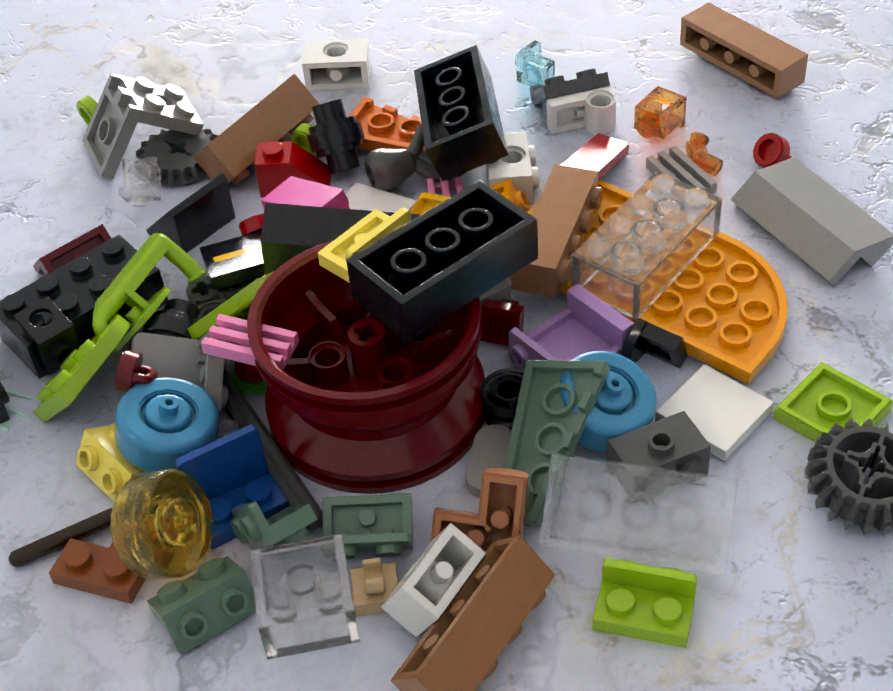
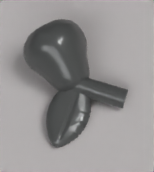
M422 125L417 126L408 149L377 148L366 156L364 162L365 171L373 188L393 192L414 172L425 179L433 178V181L440 182V176L426 151H422L425 145Z

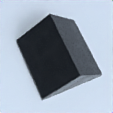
M221 173L168 211L146 229L147 233L150 236L154 233H162L186 253L191 251L235 218L227 178Z

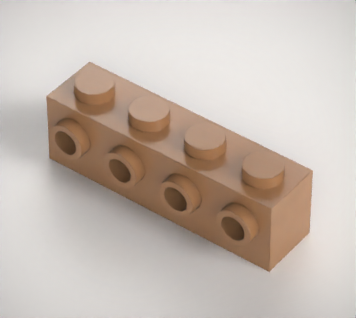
M708 2L681 18V46L778 99L805 82L808 61L807 53Z
M294 73L193 158L212 180L223 173L227 178V182L231 181L236 186L251 173L247 167L255 162L257 143L269 141L288 142L291 139V129L297 128L302 123L309 124L314 119L310 114L313 112L312 106L319 105V103Z
M558 164L554 165L531 214L537 219L538 259L511 275V289L556 298L562 283L567 284L569 282L572 271L573 257L578 258L580 256L583 233L590 232L593 222V210L599 209L602 203L603 188L598 187V171Z
M521 535L493 541L486 550L484 557L442 615L429 627L390 681L400 691H475L481 681L488 678L495 671L498 665L497 658L506 645L513 642L520 635L523 628L521 624L529 612L544 600L546 596L545 589L555 574Z

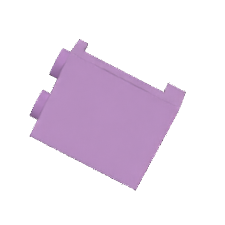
M576 284L567 290L566 309L527 335L517 327L508 331V354L511 361L518 368L524 369L526 360H572L590 351H609L620 354L627 337L634 327V323L583 286Z

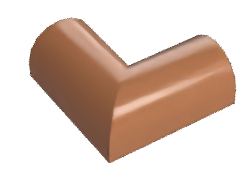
M507 468L485 469L482 472L478 513L436 507L433 513L431 541L450 523L485 552L493 541L521 535L523 538L529 474Z

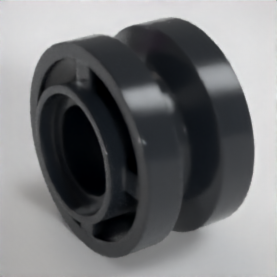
M516 368L500 369L484 379L481 385V400L484 406L482 414L487 425L499 424L512 430L524 370Z

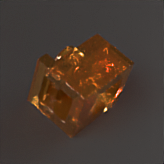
M657 86L635 106L634 129H637L638 133L644 138L657 137L664 140L676 127L682 128L685 125L687 97ZM663 103L669 105L665 110H662Z

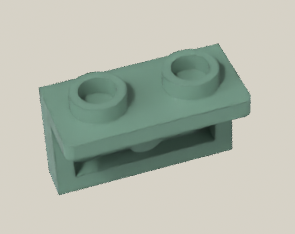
M411 493L322 497L323 536H320V547L325 553H331V558L354 559L358 557V552L376 551V556L398 557L403 555L404 549H413Z
M257 502L237 505L231 509L235 519L231 520L230 523L235 535L242 544L248 542L250 548L271 547L272 545L276 547L284 544V546L290 545L309 534L306 526L318 519L310 504L290 506L265 519Z
M228 556L214 558L205 562L198 568L196 574L183 581L176 580L167 583L158 590L156 596L147 600L153 615L166 628L176 650L180 654L190 651L259 611L261 607L245 571Z

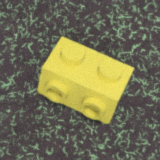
M401 208L393 215L388 216L377 209L373 210L317 253L319 265L349 282L346 260L410 222L411 212Z
M115 423L108 426L84 429L80 448L77 452L76 465L116 505L132 499L135 487L168 481L170 479V475L155 474L139 469L124 458L115 441Z

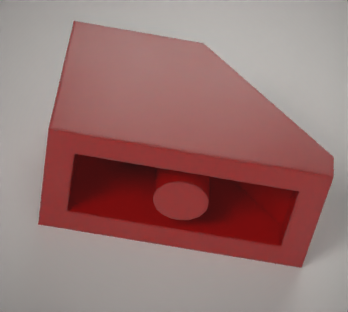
M269 141L257 143L254 167L260 197L268 195L290 176L330 186L331 174L328 165L294 142Z

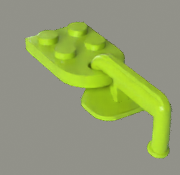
M154 233L149 236L95 302L92 320L95 336L91 340L87 339L78 350H73L59 367L62 371L54 380L51 378L36 395V398L41 402L32 413L46 422L68 407L112 351L117 353L153 315L171 289L164 286L147 301L135 291L163 256L189 279L187 281L188 284H192L208 273L207 270H203L190 255L166 235ZM124 303L131 307L125 315L129 321L116 314Z

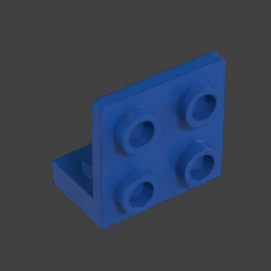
M250 424L237 431H233L227 436L199 449H195L175 460L176 469L191 516L212 550L237 538L230 523L231 520L235 519L231 512V509L235 506L257 502L265 519L289 507L288 500L269 473L260 433L255 424Z

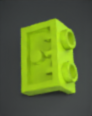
M605 558L602 566V582L593 616L592 630L686 648L695 604L697 575L686 573L677 568L664 569L638 564L628 559L616 560Z

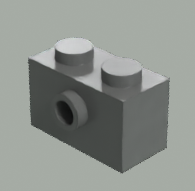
M682 411L609 439L607 468L631 504L646 498H655L668 489L683 483L695 482L703 475L708 474L711 445L686 412Z

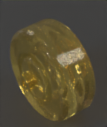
M163 469L137 474L122 486L116 496L111 513V535L119 558L131 572L142 578L152 580L186 576L203 562L212 541L213 515L209 499L195 478L181 470Z

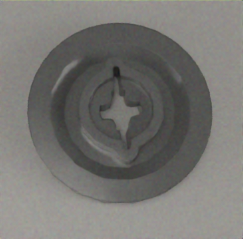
M161 129L160 134L149 135V141L141 142V148L136 151L135 162L138 172L146 180L160 185H182L202 179L208 174L193 157L218 135L213 134L211 129L201 130L199 136L175 130L166 131Z

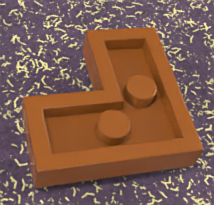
M129 514L109 548L70 538L49 571L50 578L54 584L132 604L172 534L169 524Z

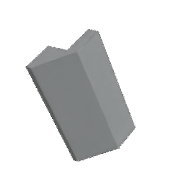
M794 157L755 171L730 199L834 286L860 258L873 267L893 244V233Z

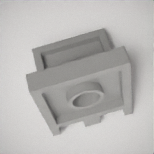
M110 73L82 140L101 177L114 179L138 122L199 136L204 124L181 88L172 84H167L166 86L154 84L144 77H136L134 79Z

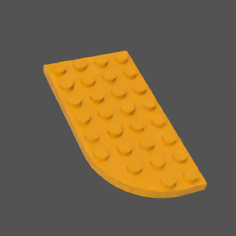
M599 180L598 187L603 188L601 206L599 209L593 210L591 230L589 233H583L580 256L578 258L573 257L569 282L567 284L562 283L559 292L567 296V290L576 284H580L631 320L634 325L641 318L682 337L687 355L749 385L777 351L783 339L786 326L787 297L783 284L772 266L752 248L733 237ZM536 204L527 213L531 215Z

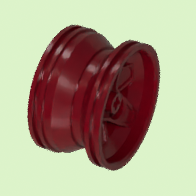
M332 241L317 245L294 256L276 269L261 285L251 303L247 319V333L252 353L256 359L254 360L255 366L267 385L265 410L271 436L291 466L300 475L321 486L360 494L387 493L411 488L425 483L450 469L471 449L476 433L483 428L485 422L482 414L484 406L481 400V385L485 375L477 356L482 335L480 298L477 297L406 343L352 299L349 282L319 265L317 253ZM263 324L298 332L299 343L283 370L272 360L268 354L270 351H267L262 339L264 337L262 332Z

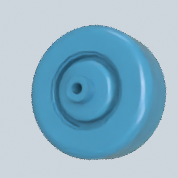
M590 351L572 359L607 361L611 367L597 402L586 419L584 431L578 442L579 445L593 451L607 453L609 439L652 423L657 410L656 392L647 374L636 363L620 354L609 351ZM563 372L560 383L569 385L576 393L572 372ZM562 389L560 390V397L566 407L570 402V393ZM578 400L573 412H578L579 410L577 407Z
M156 378L148 384L135 385L119 401L115 416V441L124 458L139 469L162 475L178 474L175 465L177 458L218 439L219 410L214 399L198 385L178 378Z

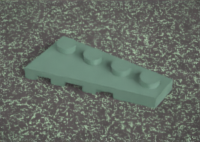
M526 360L504 468L519 470L529 474L524 526L541 527L584 431L586 419L593 410L611 370L607 361ZM563 372H572L576 393L569 385L560 383ZM562 389L570 393V402L566 407L560 396V390ZM578 400L577 407L579 410L577 412H573Z

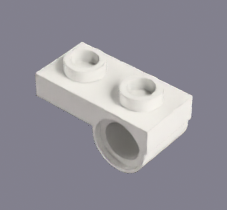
M612 86L547 99V127L551 134L585 127L592 134L600 133L606 135L615 129L616 93Z

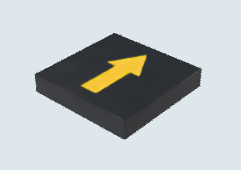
M262 230L200 247L201 256L213 289H221L264 276L265 268L260 243Z

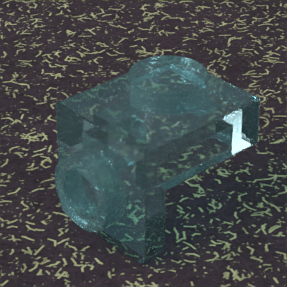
M534 40L516 54L517 82L529 87L539 83L545 86V79L555 77V61L541 55V42Z

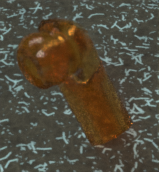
M693 132L690 135V140L686 141L685 144L686 156L702 170L716 176L722 168L723 160L708 154L706 145L709 142V138L707 135Z

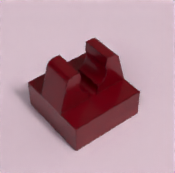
M504 298L500 301L487 299L482 305V335L480 341L509 346L508 331L517 327L523 332L525 306H520L518 301Z

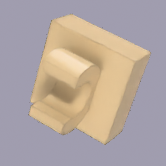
M381 558L362 560L363 567L351 568L353 603L356 617L386 613L381 608V605L398 585L396 562L382 564Z

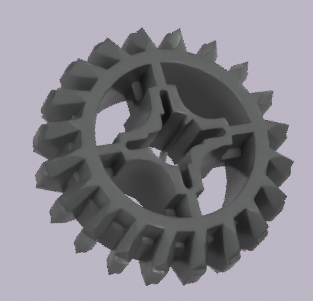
M852 418L846 422L844 427L835 423L828 433L823 432L817 438L814 447L810 449L807 456L808 463L804 471L805 478L809 480L807 494L817 495L815 500L816 509L826 507L830 509L828 513L829 521L837 517L845 520V531L852 528L853 524L860 525L863 535L870 533L873 526L883 535L893 526V434L889 432L888 422L880 428L874 427L870 418L864 421L862 426H859ZM867 468H870L869 480L865 485L863 483L866 476L865 471Z

